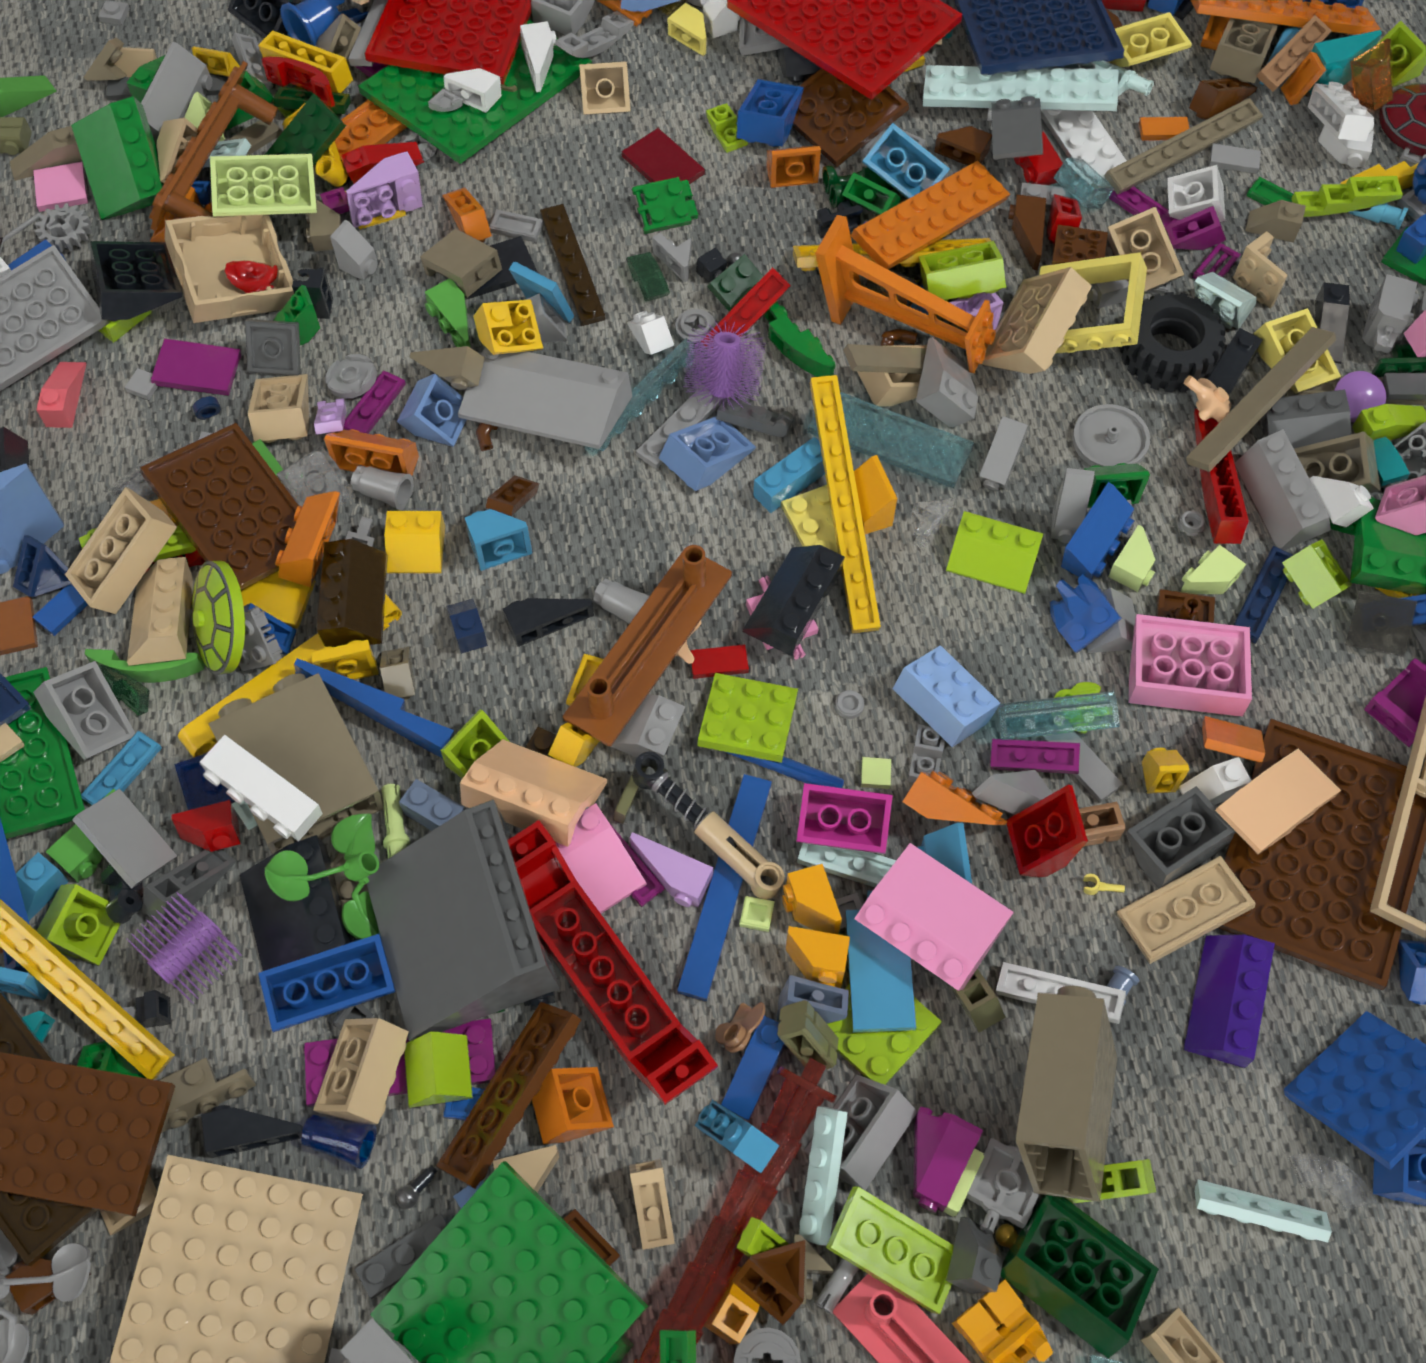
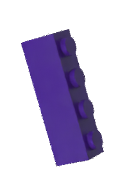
M1248 935L1205 936L1183 1050L1242 1068H1246L1255 1059L1275 943Z

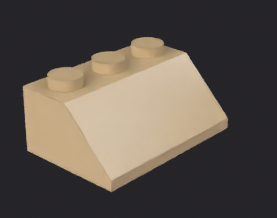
M380 1018L345 1019L313 1111L357 1123L378 1124L385 1112V1102L390 1087L396 1079V1069L400 1057L405 1051L409 1031Z

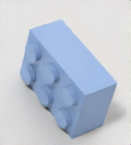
M941 645L904 667L892 688L951 747H954L984 727L1000 705V702Z

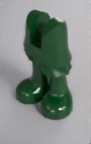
M829 165L823 167L822 179L826 194L829 195V201L832 207L835 208L841 202L849 200L842 196V193L852 174L838 176L835 168ZM862 167V170L856 173L888 190L894 189L868 167Z

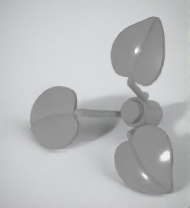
M0 1229V1300L8 1295L10 1285L49 1283L53 1281L54 1295L62 1302H70L82 1293L86 1286L91 1266L89 1261L91 1258L90 1251L85 1245L70 1243L61 1247L52 1259L53 1275L7 1279L5 1276L9 1273L8 1267L14 1264L18 1253ZM0 1306V1315L7 1318L0 1320V1363H23L29 1349V1329L25 1324H17V1316Z

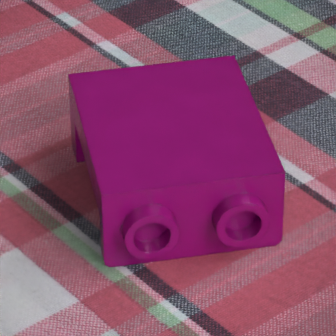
M1414 658L1381 692L1379 691L1364 709L1408 747L1414 743L1426 697V664Z

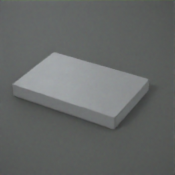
M120 789L88 807L72 819L131 889L177 857L175 852Z

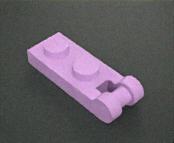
M344 398L336 399V402L326 403V401L317 402L318 411L314 422L316 434L343 431L346 418Z

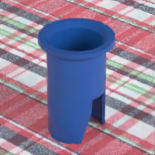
M304 0L295 6L291 3H285L280 9L281 18L289 37L316 46L318 38L340 14L344 13L353 22L358 23L366 19L369 11L361 13L357 8L338 11L337 6L344 3L345 0Z

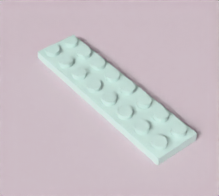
M926 65L923 106L991 108V103H996L1000 99L1016 101L1026 96L1040 98L1041 109L1117 111V69L1042 68L1038 70L1026 69L1018 72L1008 71L994 75H981L978 66Z

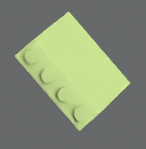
M312 154L210 157L213 216L317 213Z

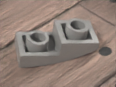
M918 724L907 781L909 783H914L921 772L931 773L932 770L937 773L939 772L945 740L930 726Z

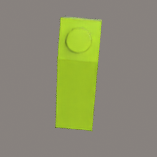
M1383 404L1361 410L1352 429L1355 434L1365 432L1373 440L1387 437L1391 441L1409 435L1425 423L1426 411L1423 406Z
M1150 1159L1104 1165L1100 1200L1156 1192ZM1066 1198L1073 1204L1089 1202V1200Z

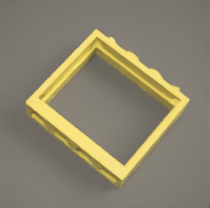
M1141 252L1041 266L1039 275L1072 267L1089 284L1129 279L1124 323L1068 330L1064 336L1063 344L1057 349L1055 354L1137 344L1147 267Z

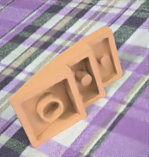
M1296 749L1241 788L1215 811L1259 854L1289 834L1298 824L1312 816L1321 806L1335 798L1341 790L1302 751Z

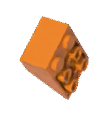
M933 770L931 773L921 772L902 801L928 819L988 825H1006L1007 823L1006 820L1001 818L1002 811L991 804L978 803L976 801L977 798L973 796L970 790L964 787L963 789L954 787L952 785L954 780L940 771L938 773Z

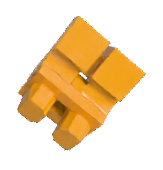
M1006 1279L999 1282L997 1292H988L983 1295L977 1303L969 1307L951 1323L968 1341L984 1363H1027L1032 1357L1036 1358L1039 1362H1044L1053 1354L1038 1321L1024 1308L1023 1302Z

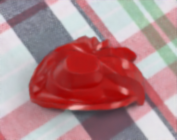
M231 261L226 263L225 273L235 287L246 293L266 291L268 286H271L273 290L274 286L270 284L276 280L278 268L277 265L272 267L261 262Z

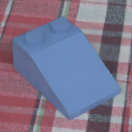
M713 417L669 434L659 459L671 471L677 474L687 486L697 491L714 483L755 450L756 446L730 423Z

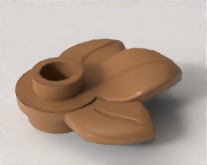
M760 1002L752 1009L747 1004L741 1003L730 1023L718 1025L715 1033L716 1041L719 1044H724L725 1049L730 1053L744 1050L750 1042L751 1033L764 1017L765 1004Z

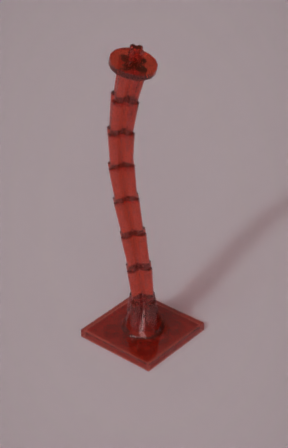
M809 1058L801 1076L780 1066L777 1073L785 1077L766 1124L762 1123L759 1130L780 1146L762 1173L746 1162L742 1170L738 1169L718 1216H713L693 1262H688L667 1309H662L639 1360L635 1359L633 1363H660V1330H696V1345L704 1334L701 1329L729 1287L727 1281L744 1255L737 1248L743 1231L746 1229L751 1217L759 1220L763 1218L777 1195L778 1190L776 1187L802 1146L800 1140L815 1117L817 1106H821L824 1100L834 1103L837 1098L835 1094L818 1085L827 1066Z

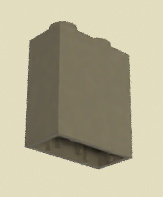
M300 673L289 675L273 686V694L254 703L248 698L234 700L219 710V719L209 723L217 742L226 735L319 804L322 815L300 840L315 835L322 840L332 835L333 828L341 820L357 814L373 815L384 809L379 790L319 673L309 678ZM253 814L272 854L289 844L297 842L292 836L288 839L281 836L273 828L275 824L268 818L262 821Z
M1063 986L1058 989L1057 994L1038 993L1015 1140L1034 1193L1100 1202L1117 1054L1104 998H1096V995L1091 990L1080 986Z

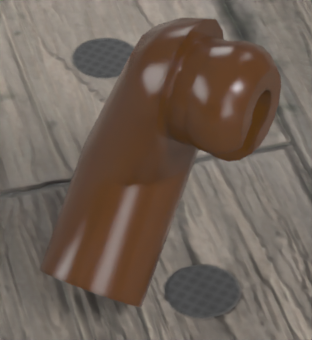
M485 423L478 425L476 436L482 452L493 449L490 432L491 430H497L498 426Z

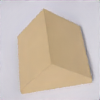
M1179 1307L1141 1339L1142 1343L1159 1363H1224Z

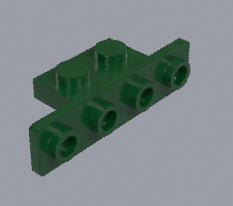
M1410 344L1395 345L1392 349L1393 358L1379 359L1372 370V374L1376 377H1383L1385 373H1426V357H1417Z

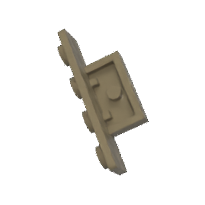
M205 1057L159 1080L175 1085L161 1133L171 1128L185 1125L190 1118L200 1113L211 1112L213 1107L219 1106L220 1103L230 1098H238L245 1095L250 1088L256 1086L254 1079L246 1069H242L217 1082L211 1064Z

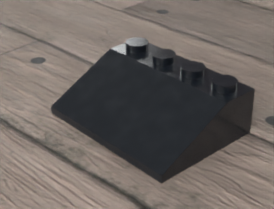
M90 241L91 271L102 320L114 322L129 320L182 297L180 282L166 242Z
M317 835L285 846L240 874L263 971L352 943L350 933L343 924V907L334 874L308 881L309 894L299 901H288L276 895L269 887L265 878L266 865L273 856L282 851H294L301 855L308 866L307 875L332 869L327 847Z

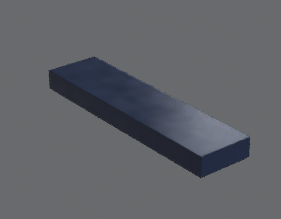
M1275 546L1272 547L1234 623V626L1250 627V641L1255 644L1288 580L1283 572L1285 566L1282 562L1293 556V554Z

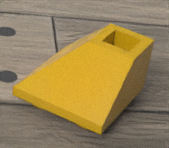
M531 299L482 303L473 315L479 340L493 355L543 349Z

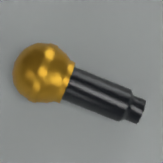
M1009 1224L1000 1225L995 1233L998 1244L1008 1248L1012 1247L1019 1236L1015 1228Z

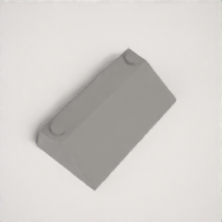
M485 347L481 353L485 359L479 385L466 388L458 417L600 449L632 398L628 372L532 352L493 355Z

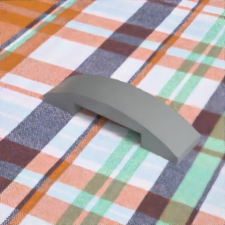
M615 11L602 18L600 27L579 37L569 33L557 39L555 45L575 57H592L604 52L633 27L634 21Z

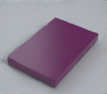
M164 338L151 377V383H155L156 386L229 396L240 361L241 351L235 348Z

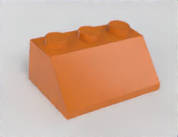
M354 429L331 432L325 435L324 438L333 467L336 469L354 472L357 466L362 465L395 473L410 474L412 476L419 458L416 443L408 439H394L381 434L361 433Z
M332 491L308 496L303 507L298 505L294 515V521L296 522L294 529L289 527L285 537V543L287 544L285 551L280 550L275 565L279 566V578L311 588L323 558L324 542H329L337 522L340 492Z

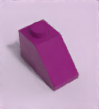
M1214 205L1165 226L1173 249L1205 250L1226 241Z

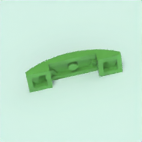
M85 649V656L90 663L96 661L100 670L105 674L127 681L144 683L166 682L188 677L204 670V663L198 653L187 652L186 659L128 666L127 661L120 660L114 650Z

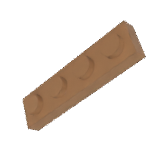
M1314 15L1256 77L1274 92L1312 51L1314 43L1322 42L1332 30Z

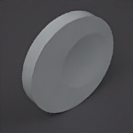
M1113 404L1098 405L1086 410L1076 421L1072 436L1076 452L1090 466H1113L1119 463L1139 464L1144 459L1150 445L1149 429L1142 418L1128 408Z

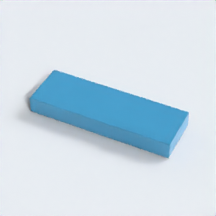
M138 730L81 794L82 800L92 806L102 800L112 789H120L124 792L162 749L161 745Z

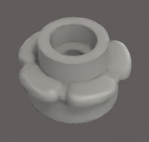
M1187 511L1179 517L1177 526L1187 536H1196L1204 530V519L1196 511Z

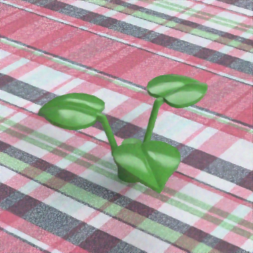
M352 815L338 822L333 828L332 844L336 851L345 854L344 859L347 860L345 864L316 874L307 875L308 866L301 855L294 851H282L273 856L265 867L264 873L269 887L282 899L299 901L309 894L308 881L344 871L348 879L359 881L351 894L353 900L347 901L342 908V920L346 930L360 940L376 934L380 935L369 892L365 891L359 894L362 887L369 883L368 876L376 873L379 869V860L374 854L375 839L371 824L372 815Z

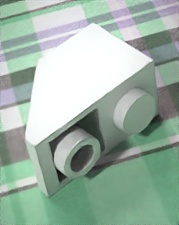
M708 0L703 6L704 24L712 38L738 30L740 16L727 8V0Z
M643 311L633 315L634 319L627 322L644 353L652 355L674 346L664 316L656 315L654 312L648 313Z

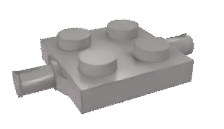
M990 1138L983 1152L984 1158L966 1199L978 1204L987 1211L980 1229L983 1232L987 1229L986 1233L992 1235L998 1219H1005L1023 1229L1028 1222L1039 1194L1033 1191L1017 1144L1015 1147L1007 1146Z

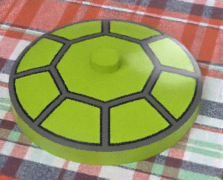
M207 561L200 567L195 579L192 598V622L197 648L204 665L215 675L230 674L237 668L242 656L245 639V614L240 586L232 568L224 561Z

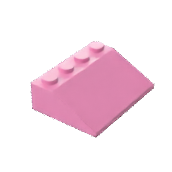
M1136 614L1129 672L1128 703L1243 717L1252 700L1250 627Z
M910 843L872 891L854 919L960 991L965 988L1014 912Z

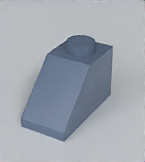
M790 975L779 995L776 1021L780 1022V1009L783 1006L803 1000L808 1001L813 1006L814 1011L826 1023L844 1020L847 1017L849 990Z

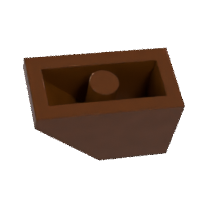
M972 126L942 132L937 135L934 152L967 166L976 161L982 163L990 151L992 134Z
M39 1259L32 1266L26 1265L22 1260L11 1269L12 1273L5 1278L53 1275L52 1260ZM54 1281L49 1283L10 1285V1292L21 1312L29 1315L35 1314L56 1299L53 1292Z

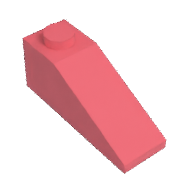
M60 362L41 388L36 411L46 427H73L86 362Z

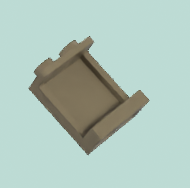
M454 229L420 256L426 275L431 277L438 272L457 282L459 289L466 298L502 270L496 249L458 229Z

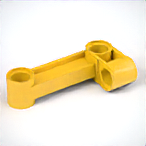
M305 104L292 115L285 118L282 123L284 130ZM334 141L317 161L315 171L318 176L331 185L340 187L346 182L348 173L342 164Z

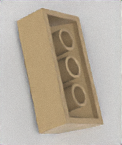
M125 487L65 573V576L90 607L116 614L172 536L177 526L164 511Z
M185 557L157 560L138 582L127 657L128 666L186 659L193 577Z

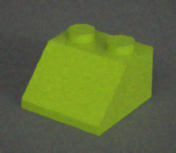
M1323 539L1309 545L1282 562L1285 566L1283 568L1285 576L1290 582L1296 583L1300 589L1298 594L1301 600L1307 606L1310 604L1312 609L1353 585Z
M64 884L57 891L37 932L60 953L100 966L120 924L113 922L106 913V907L109 904L108 900L77 884Z

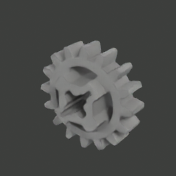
M65 203L63 208H60L58 204L55 205V210L53 211L47 208V215H39L38 217L41 222L35 223L37 228L35 233L40 242L46 239L51 245H55L60 253L63 252L64 248H68L71 252L73 250L72 246L82 247L80 242L82 240L88 241L87 234L92 233L90 228L92 223L85 210H79L78 205L70 208L68 203Z

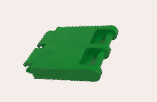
M679 177L632 188V193L636 195L639 205L637 208L638 214L642 216L645 226L643 228L644 234L690 225L692 220L698 218L695 202L690 200L693 195L688 180L680 181ZM641 194L644 196L646 205H643ZM646 214H649L652 225H649Z

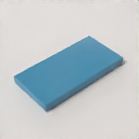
M846 910L847 936L850 937L848 962L853 1032L916 1030L911 958L855 920L854 918L860 910Z

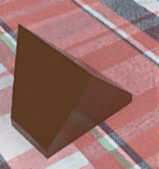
M806 1240L751 1255L731 1280L782 1325L788 1321L804 1301Z

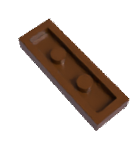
M514 475L488 497L486 508L512 516L536 495L539 483Z

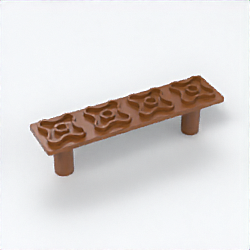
M243 61L239 68L236 66L233 68L229 78L219 92L218 101H213L209 111L201 121L197 129L196 138L192 137L185 151L179 157L175 166V173L169 174L162 189L156 195L153 209L149 216L152 219L150 229L156 231L166 212L180 219L197 216L213 217V213L185 197L238 108L268 125L272 123L278 107L241 86L248 65L247 62Z
M690 545L684 548L564 713V721L569 722L609 747L612 746L730 580L732 571L705 557L704 549L698 545Z

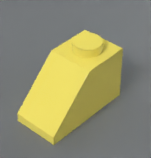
M684 3L668 17V35L704 56L706 54V32L703 13Z

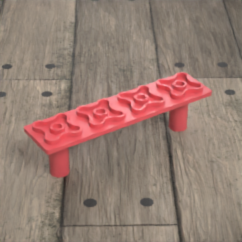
M869 1274L833 1310L836 1318L878 1363H971L914 1301Z

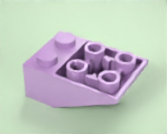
M408 151L384 158L346 191L354 228L369 224L373 217L382 215L384 218H390L395 214L396 210H405L407 212L423 207L419 174Z

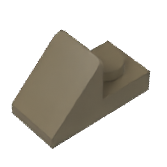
M117 37L109 40L83 78L87 81L119 80L126 77L127 74L115 65L123 54L120 50L124 43Z
M795 1234L793 1243L805 1240L802 1235ZM807 1241L805 1244L804 1301L798 1308H805L806 1300H812L813 1279H807V1274L832 1275L833 1269Z

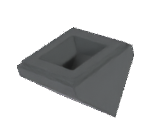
M358 1004L341 1010L333 1020V1025L341 1030L345 1019L372 1018L374 1014L362 1004Z

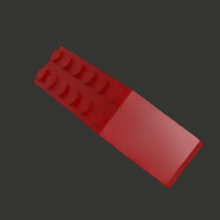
M536 821L508 839L540 942L630 1070L666 1105L718 1068V1064L702 1042L697 1040L679 1022L577 882L559 851L556 842L541 821Z

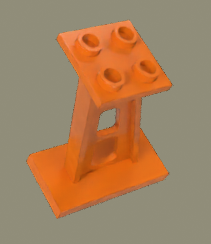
M837 215L815 252L831 322L841 325L853 302L966 349L969 372L974 373L978 365L983 363L988 345L993 344L996 335L992 324L994 314L991 312L990 301L984 300L975 317L854 252L847 217ZM859 275L884 287L888 291L889 297L861 286ZM896 294L923 307L929 315L900 303L897 300ZM936 315L958 325L967 332L938 320Z

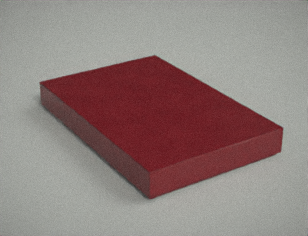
M659 128L622 151V157L650 183L679 177L680 181L688 180L689 184L705 174V169Z

